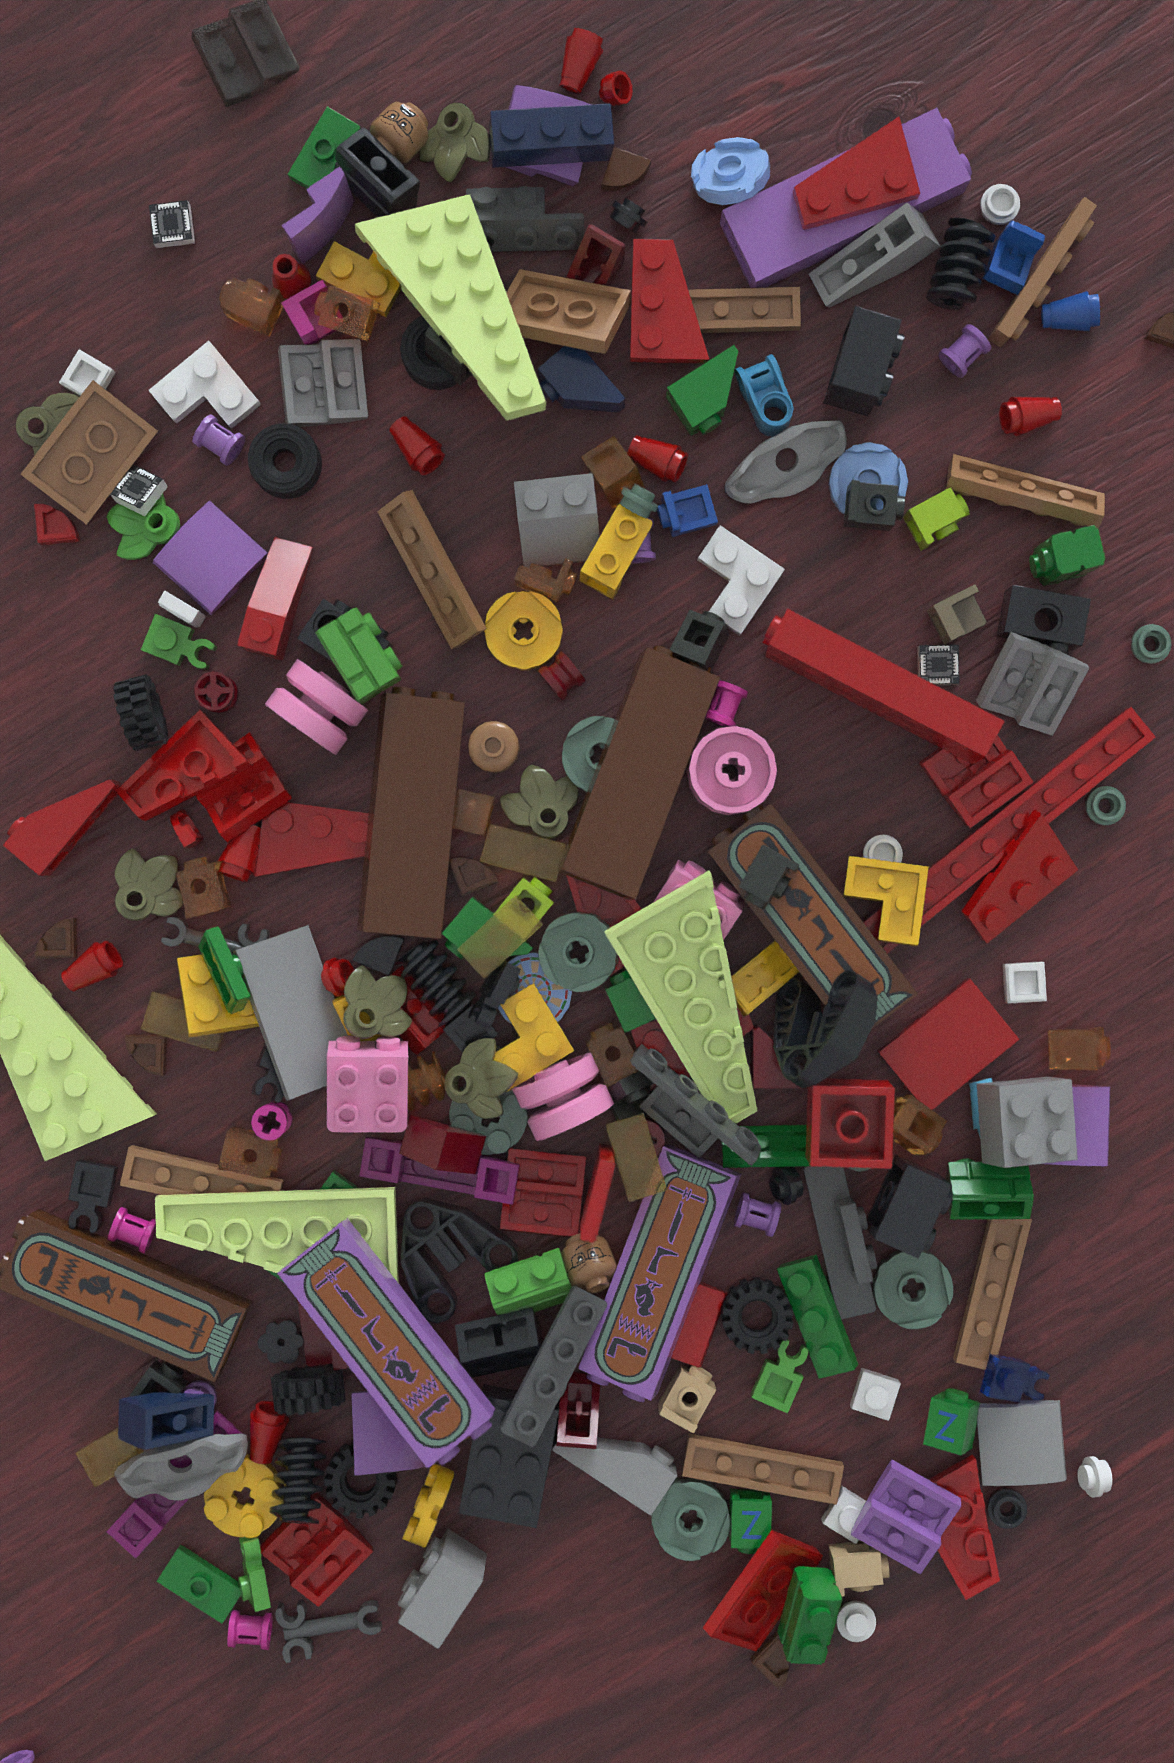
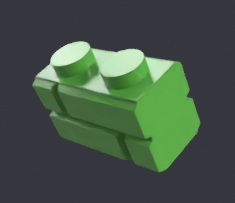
M357 607L353 608L315 632L355 699L360 704L367 702L380 692L385 691L402 680L397 670L403 666L391 647L385 650L381 647L376 636L382 632L370 612L362 615Z
M560 1248L547 1251L540 1257L536 1255L484 1273L491 1302L497 1315L533 1308L534 1312L564 1303L572 1287Z

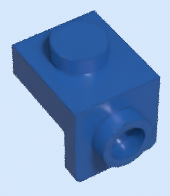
M1010 221L994 243L983 279L1018 295L1025 286L1034 256L1043 245L1045 235L1026 225Z
M707 484L671 494V491L662 493V504L658 505L657 509L662 529L669 527L672 537L717 525L718 520Z

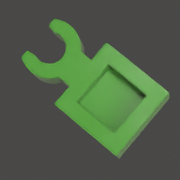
M155 614L141 650L178 666L181 665L184 656H186L189 662L196 668L208 670L209 665L199 661L198 652L202 648L216 651L217 646L207 639L192 641L194 629Z
M782 1339L779 1342L780 1347L777 1348L779 1356L777 1362L765 1359L751 1391V1397L788 1414L803 1380V1375L795 1371V1367L805 1362L808 1356V1348L802 1344L796 1355H787L785 1351L789 1340L784 1341Z
M239 1537L244 1576L238 1577L242 1600H249L255 1612L271 1608L265 1570L261 1561L259 1540L256 1537Z

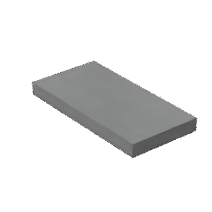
M309 925L233 951V955H237L242 964V978L250 994L249 999L286 1101L327 1086V1052L329 1041H336L337 1038L348 1036L332 1003V1000L335 999L334 995L326 990L322 983L321 973L323 971V964Z

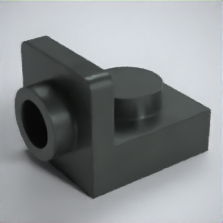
M641 1071L618 1081L608 1089L614 1102L610 1109L620 1127H625L648 1115L639 1106L643 1099L649 1095L647 1088L653 1082Z

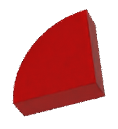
M34 504L37 541L40 545L80 542L77 528L67 515L49 505Z
M182 808L170 816L171 824L184 848H193L204 841V837L186 809Z

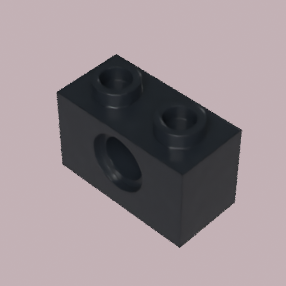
M1012 585L1004 591L996 637L1008 639L1012 632L1068 655L1070 650L1083 646L1091 599ZM1037 612H1042L1049 617L1051 622L1049 631H1041L1036 627L1034 617Z

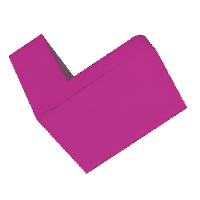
M323 280L282 302L304 345H312L341 329L346 324Z

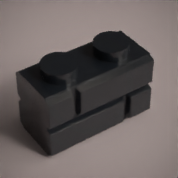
M361 128L339 144L336 148L335 161L337 162L334 165V170L341 167L346 176L350 191L378 218L416 208L420 181L409 170H405L404 165L366 128Z

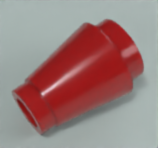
M574 28L572 35L567 36L559 84L561 88L575 94L582 93L583 87L586 85L604 52L601 48L603 39L600 36L581 28Z
M281 254L273 261L272 284L275 291L281 297L289 299L310 287L311 275L304 264L288 254Z
M1010 397L1008 402H1003L1000 405L999 420L1002 430L1006 434L1012 433L1015 436H1020L1053 421H1058L1062 415L1061 403L1057 397Z
M407 416L397 419L392 424L389 432L412 471H418L421 475H427L443 462L445 454L441 450L442 444L414 422L410 421Z
M638 435L633 438L627 452V457L633 459L663 482L670 480L675 483L680 479L689 456L688 453L682 451L680 445Z
M252 825L228 842L217 861L220 863L218 873L242 882H248L250 875H255L260 842V827Z
M94 942L61 973V977L67 988L75 992L78 989L116 976L118 969L123 966V960L111 942Z
M273 1401L258 1402L255 1409L250 1412L249 1458L257 1464H269L273 1461L278 1441L281 1440L289 1422L286 1413L278 1414V1412L274 1411Z

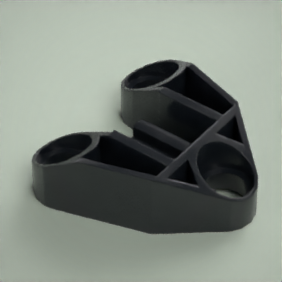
M853 970L842 972L833 982L823 1013H821L818 995L810 986L799 979L792 978L780 987L775 1002L773 1049L782 1074L788 1081L800 1088H809L857 1059L876 1021L877 994L870 981Z
M420 1198L413 1201L407 1207L404 1214L401 1265L419 1311L429 1322L441 1323L453 1316L457 1306V1295L443 1277V1272L422 1247L423 1244L426 1243L448 1273L456 1269L467 1258L444 1228L447 1226L471 1257L474 1256L488 1271L517 1262L519 1250L516 1243L510 1237L468 1208ZM417 1207L428 1208L433 1214L432 1224L425 1228L417 1227L411 1219L412 1211ZM503 1244L509 1247L512 1252V1260L506 1265L495 1264L490 1258V1251L494 1246ZM443 1293L448 1296L450 1308L444 1313L432 1311L428 1305V1299L432 1294Z

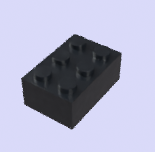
M483 1384L482 1392L494 1406L495 1411L489 1419L492 1426L477 1439H472L459 1514L537 1528L558 1419L560 1399L536 1445L531 1447L503 1434L499 1429L518 1390Z

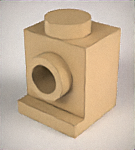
M680 1363L658 1403L659 1415L695 1433L698 1422L716 1392L715 1382L711 1380L713 1376L701 1367L691 1365L688 1368ZM687 1392H693L697 1395V1398L693 1403H687L682 1400L683 1395Z
M858 1541L857 1544L853 1542L828 1544L830 1567L836 1580L835 1586H838L841 1597L845 1596L844 1588H850L857 1592L869 1591L875 1585H884L883 1578H889L887 1555L880 1553L875 1548L862 1541Z

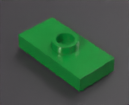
M326 107L288 172L289 179L307 189L333 172L334 165L337 162L335 161L336 148L360 130L361 126L331 108Z
M219 926L205 930L198 947L228 1013L230 1012V1015L242 1011L250 998L242 978V964L237 955L231 954Z
M181 1544L156 1581L221 1624H223L241 1596L239 1583L236 1579Z

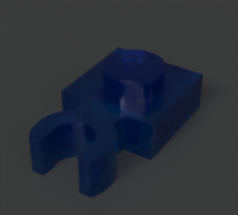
M990 1354L980 1392L990 1398L1020 1402L1022 1393L1034 1400H1042L1044 1394L1035 1390L1034 1384L1040 1378L1049 1379L1050 1375L1035 1366H1030L1029 1363L1021 1359Z

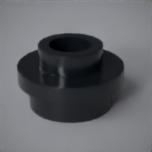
M627 198L624 199L622 204L617 201L613 202L612 207H614V210L610 215L613 220L635 234L641 226L645 228L648 222L641 218L645 212L644 209Z
M775 1167L773 1169L772 1177L769 1179L772 1195L784 1205L795 1203L796 1199L803 1195V1183L798 1171L794 1167Z
M1002 1488L990 1496L987 1503V1512L995 1525L1004 1529H1012L1019 1526L1026 1518L1027 1504L1018 1491L1011 1488ZM1012 1502L1013 1506L1009 1512L1003 1513L1000 1511L1002 1503Z

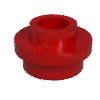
M331 958L326 960L321 973V980L326 990L337 997L344 996L345 983L354 971V968L347 959Z

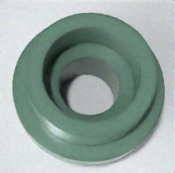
M634 484L632 490L624 487L621 491L624 496L620 504L643 518H648L651 511L656 512L659 507L652 502L655 495L639 485Z
M1156 624L1142 626L1132 636L1131 650L1134 656L1143 663H1158L1165 659L1171 650L1170 635L1163 627ZM1146 638H1152L1155 641L1156 648L1154 651L1151 652L1145 648L1144 641Z
M1102 786L1094 789L1088 795L1085 809L1093 822L1099 825H1111L1123 817L1126 810V802L1118 789L1111 786ZM1103 798L1107 799L1111 805L1107 813H1103L1099 809V802Z

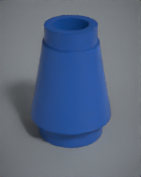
M1088 291L1049 302V304H1041L1042 328L1090 331V327L1100 326L1099 295H1089Z

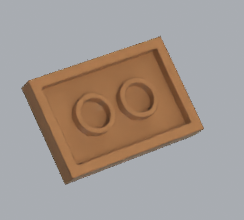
M519 269L506 292L523 338L606 354L631 305V290Z
M92 380L21 475L87 525L158 431Z

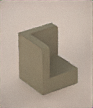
M976 585L933 605L927 610L944 645L986 624V620L973 596L979 592Z

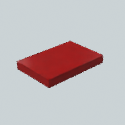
M967 978L877 1052L925 1112L930 1113L1020 1039L973 981Z
M599 1143L580 1218V1240L591 1243L597 1240L615 1169L613 1146Z
M771 1530L705 1623L703 1629L712 1638L756 1652L781 1618L794 1568L797 1566L817 1567L823 1555L811 1545Z

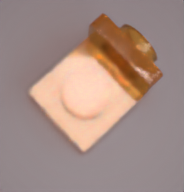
M612 436L581 456L584 465L590 473H593V478L603 490L612 508H616L620 504L624 496L621 493L624 487L632 490L634 484L645 488L636 465L615 436Z
M565 558L557 580L551 577L553 573L551 570L531 563L529 568L522 565L519 566L514 582L518 587L531 592H537L559 603L562 593L570 595L577 578V573L572 572L573 561Z
M459 789L455 797L452 828L486 837L496 799L489 795Z
M1103 1027L1048 1030L1049 1069L1098 1070L1105 1066V1060L1110 1059V1038L1104 1036Z

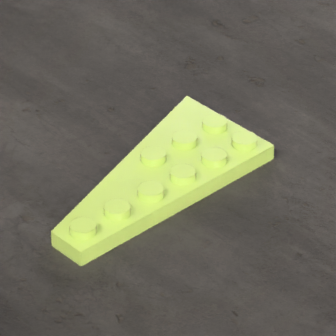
M470 194L355 223V231L364 243H368L376 253L377 260L384 269H389L401 284L402 291L437 335H442L450 345L452 353L457 360L467 366L477 379L478 386L506 421L545 410L546 401Z
M708 870L605 930V934L700 1093L707 1100L719 1103L728 1113V1118L736 1124L757 1112V1106L743 1043L742 1029L739 1023L736 998L721 931L712 876Z
M0 935V1055L44 1160H50L156 1115V1112L149 1104H145L133 1090L134 1087L128 1080L122 1077L106 1059L107 1056L67 1011H64L53 999L52 993L45 985L40 984L25 967L24 961Z
M395 1187L158 1195L155 1197L156 1238L200 1251H211L228 1256V1259L241 1263L245 1261L264 1267L265 1270L275 1273L282 1270L339 1223L348 1218L399 1284Z

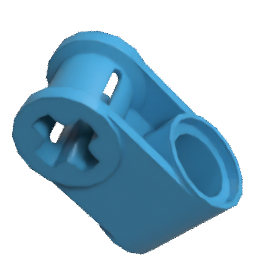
M774 355L766 356L764 362L743 369L738 367L734 369L740 392L750 408L759 431L766 436L773 437L787 429L794 408ZM770 407H776L783 412L784 418L780 421H771L765 416L764 411Z

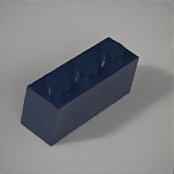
M611 104L490 111L489 137L492 168L610 161L614 147Z

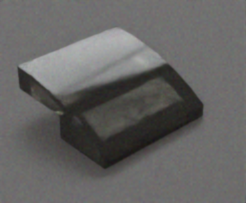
M255 0L229 9L228 18L192 29L191 39L225 107L252 98L299 72L300 67L266 0Z

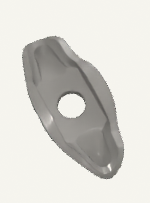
M841 421L808 422L787 428L765 440L738 465L725 482L724 491L734 500L750 504L768 498L788 497L805 490L821 477L825 468L832 461L843 454L847 442L843 423ZM791 448L796 454V462L791 469L782 471L776 465V456L780 450Z
M214 1434L213 1436L147 1449L117 1467L114 1476L122 1489L133 1498H140L148 1494H159L169 1500L180 1501L189 1499L208 1490L221 1475L235 1472L239 1469L247 1452V1435ZM187 1455L191 1458L192 1463L188 1467L177 1468L169 1460Z

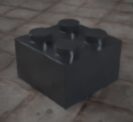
M855 306L844 330L823 404L864 416L870 414L874 405L881 406L883 398L888 394L893 378V373L887 372V369H892L895 358L897 359L900 354L905 335L898 333L902 322L901 319Z
M895 1154L892 1160V1169H888L866 1218L868 1223L867 1230L874 1239L919 1259L922 1251H928L934 1242L936 1229L933 1227L939 1213L944 1215L952 1202L953 1193L950 1192L952 1184L938 1173Z

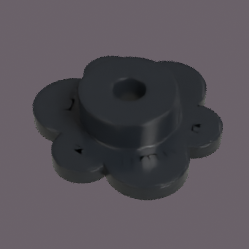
M284 1320L280 1324L270 1322L266 1326V1333L262 1334L258 1339L259 1349L264 1353H268L267 1358L271 1363H277L280 1360L287 1364L295 1362L299 1356L298 1348L304 1343L303 1336L297 1334V1325L292 1320ZM279 1339H284L285 1343H280Z

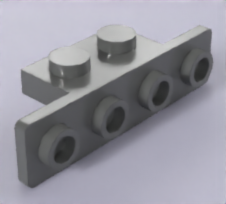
M482 187L466 189V195L470 194L491 252L578 250L585 235L584 215L582 213L545 214L544 187Z
M643 1044L636 1049L630 1060L631 1064L656 1084L655 1088L643 1099L639 1106L644 1112L698 1158L719 1138L749 1165L752 1166L757 1161L761 1145L752 1131L744 1126L739 1127L728 1118V1113L719 1103L707 1100L698 1092L697 1086L690 1078L683 1074L678 1075L667 1065L664 1056L657 1050L648 1049Z
M804 1166L803 1172L830 1288L841 1319L875 1312L876 1305L870 1282L873 1281L871 1269L877 1268V1262L872 1245L865 1246L862 1230L868 1229L863 1206L856 1207L855 1202L850 1197L843 1167Z
M578 1286L571 1287L499 1426L503 1434L528 1446L534 1447L558 1400L564 1394L567 1383L576 1365L582 1359L586 1346L607 1307L605 1300Z

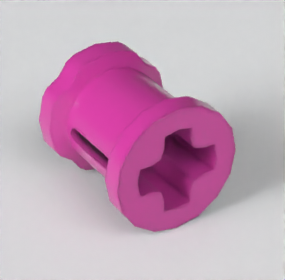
M719 680L705 719L723 727L736 726L734 721L741 699L747 697L748 691Z
M281 1101L279 1103L270 1102L255 1111L252 1116V1129L261 1139L274 1140L288 1131L292 1125L293 1116L288 1105ZM275 1112L277 1114L276 1121L281 1124L271 1129L268 1127L269 1120L264 1118V1116Z
M121 1207L111 1225L108 1240L114 1242L118 1239L139 1247V1252L145 1254L156 1232V1219L147 1221L129 1214L127 1208Z
M232 1610L228 1627V1647L235 1648L237 1644L260 1645L262 1650H268L273 1628L272 1613L266 1612L264 1616L241 1615L240 1611Z

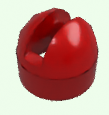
M612 72L601 79L599 84L601 89H599L598 93L605 104L619 106L631 100L633 92L632 83L625 72Z

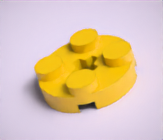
M531 591L511 592L500 597L487 613L485 621L487 629L484 630L487 646L492 655L503 665L521 671L538 668L549 662L557 653L563 634L560 614L555 605L542 594ZM519 621L525 624L530 621L534 625L531 628L533 637L529 640L524 637L517 640L514 637L517 632L514 627L516 622Z
M246 1455L237 1471L221 1475L204 1492V1513L207 1519L212 1521L222 1532L231 1536L246 1538L259 1536L262 1531L269 1528L277 1519L276 1516L270 1514V1508L282 1504L281 1501L272 1497L273 1490L282 1488V1485L273 1479L274 1474L278 1473L271 1463H254L250 1460L249 1455ZM244 1487H248L251 1489L250 1497L255 1499L254 1502H247L245 1505L237 1502L238 1498L234 1495V1490L241 1492Z
M436 1463L431 1465L424 1482L425 1486L421 1487L413 1508L415 1509L414 1517H410L402 1538L403 1540L424 1548L426 1547L436 1525L440 1509L446 1500L454 1477V1471Z

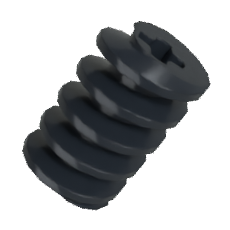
M955 217L950 218L948 221L950 228L946 229L944 235L945 243L941 245L939 251L941 258L937 260L935 265L937 273L932 275L930 281L932 288L928 290L926 298L932 304L949 310L962 309L964 303L976 302V294L968 291V288H980L982 281L975 277L973 273H984L987 267L977 258H989L991 250L982 245V243H993L996 237L994 233L987 230L982 224L970 219Z
M436 939L428 942L423 941L396 960L393 965L407 964L401 976L403 978L417 977L410 988L412 991L425 988L426 991L419 1001L422 1004L431 1001L435 1002L429 1014L430 1016L444 1014L443 1019L438 1027H441L467 1008L476 993L474 990L465 993L461 992L467 982L465 978L451 979L457 967L452 965L443 968L442 965L447 959L448 954L446 952L437 955L433 954V951L439 944Z
M287 1438L278 1441V1448L288 1454L277 1457L275 1461L277 1465L285 1468L286 1471L274 1474V1481L284 1485V1487L272 1491V1497L281 1501L282 1504L271 1507L270 1514L280 1518V1522L319 1524L318 1519L309 1516V1511L321 1508V1503L310 1498L312 1494L323 1491V1487L313 1483L312 1480L325 1474L324 1470L314 1466V1462L326 1459L327 1454L316 1450V1446L327 1443V1441L312 1438Z

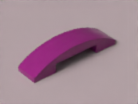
M375 1137L365 1138L360 1177L392 1183L407 1182L472 1194L474 1198L514 1204L520 1164L481 1155L476 1174L439 1171L399 1154L402 1145L401 1140Z
M218 1410L214 1413L213 1435L242 1434ZM184 1455L171 1459L170 1463L174 1467L185 1468L192 1463V1460L189 1456ZM148 1494L136 1498L107 1530V1533L136 1559L188 1499L180 1501L169 1500L159 1494Z

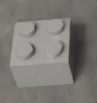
M1039 1077L976 1083L982 1163L1007 1168L1078 1160L1072 1079Z
M447 1529L441 1539L435 1536L423 1555L425 1560L419 1570L420 1572L415 1569L412 1570L401 1589L403 1594L397 1604L402 1607L398 1623L438 1649L483 1582L487 1553L450 1529Z

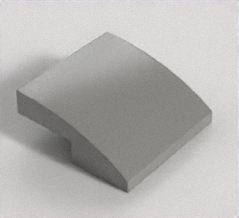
M360 339L321 340L319 345L279 346L278 356L286 424L305 427L346 423L368 418Z
M1011 632L976 702L981 708L1015 718L1020 726L1053 736L1087 674L1089 666L1059 650Z
M1020 1400L1018 1404L980 1403L977 1426L983 1486L1037 1485L1066 1481L1060 1400Z

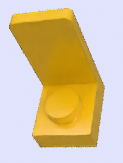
M619 504L583 565L579 581L613 600L621 587L626 571L652 527V521L633 513Z

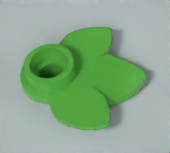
M164 494L160 496L146 516L119 503L114 505L107 513V520L110 526L123 535L117 550V556L126 560L147 557L157 544H167L181 528L179 516L172 508L166 506ZM163 519L161 526L156 528L158 522Z

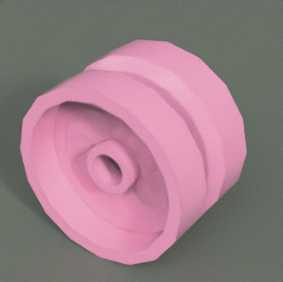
M297 659L286 676L288 682L304 694L299 699L284 688H276L265 705L318 744L337 755L348 738L342 729L331 722V719L335 715L349 726H358L368 712V709L349 696L350 691L324 672L320 671L318 674Z
M730 726L718 728L702 738L691 753L686 772L689 789L698 803L711 812L729 816L745 813L764 802L774 787L777 767L775 755L764 738L751 729ZM727 765L736 767L738 773L734 779L730 780L729 775L723 773V768Z
M585 1053L569 1060L557 1062L535 1073L533 1077L512 1089L521 1108L531 1109L546 1104V1106L534 1112L527 1121L536 1141L555 1136L580 1125L606 1111L614 1104L606 1085L594 1084L580 1089L581 1086L592 1081L599 1072L591 1053Z

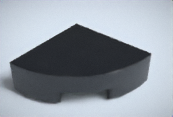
M384 936L373 939L360 948L353 961L390 975L394 967L393 963L397 960L405 939L397 936Z

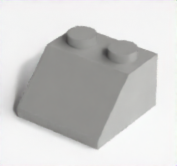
M593 473L514 482L524 569L586 562L599 539Z

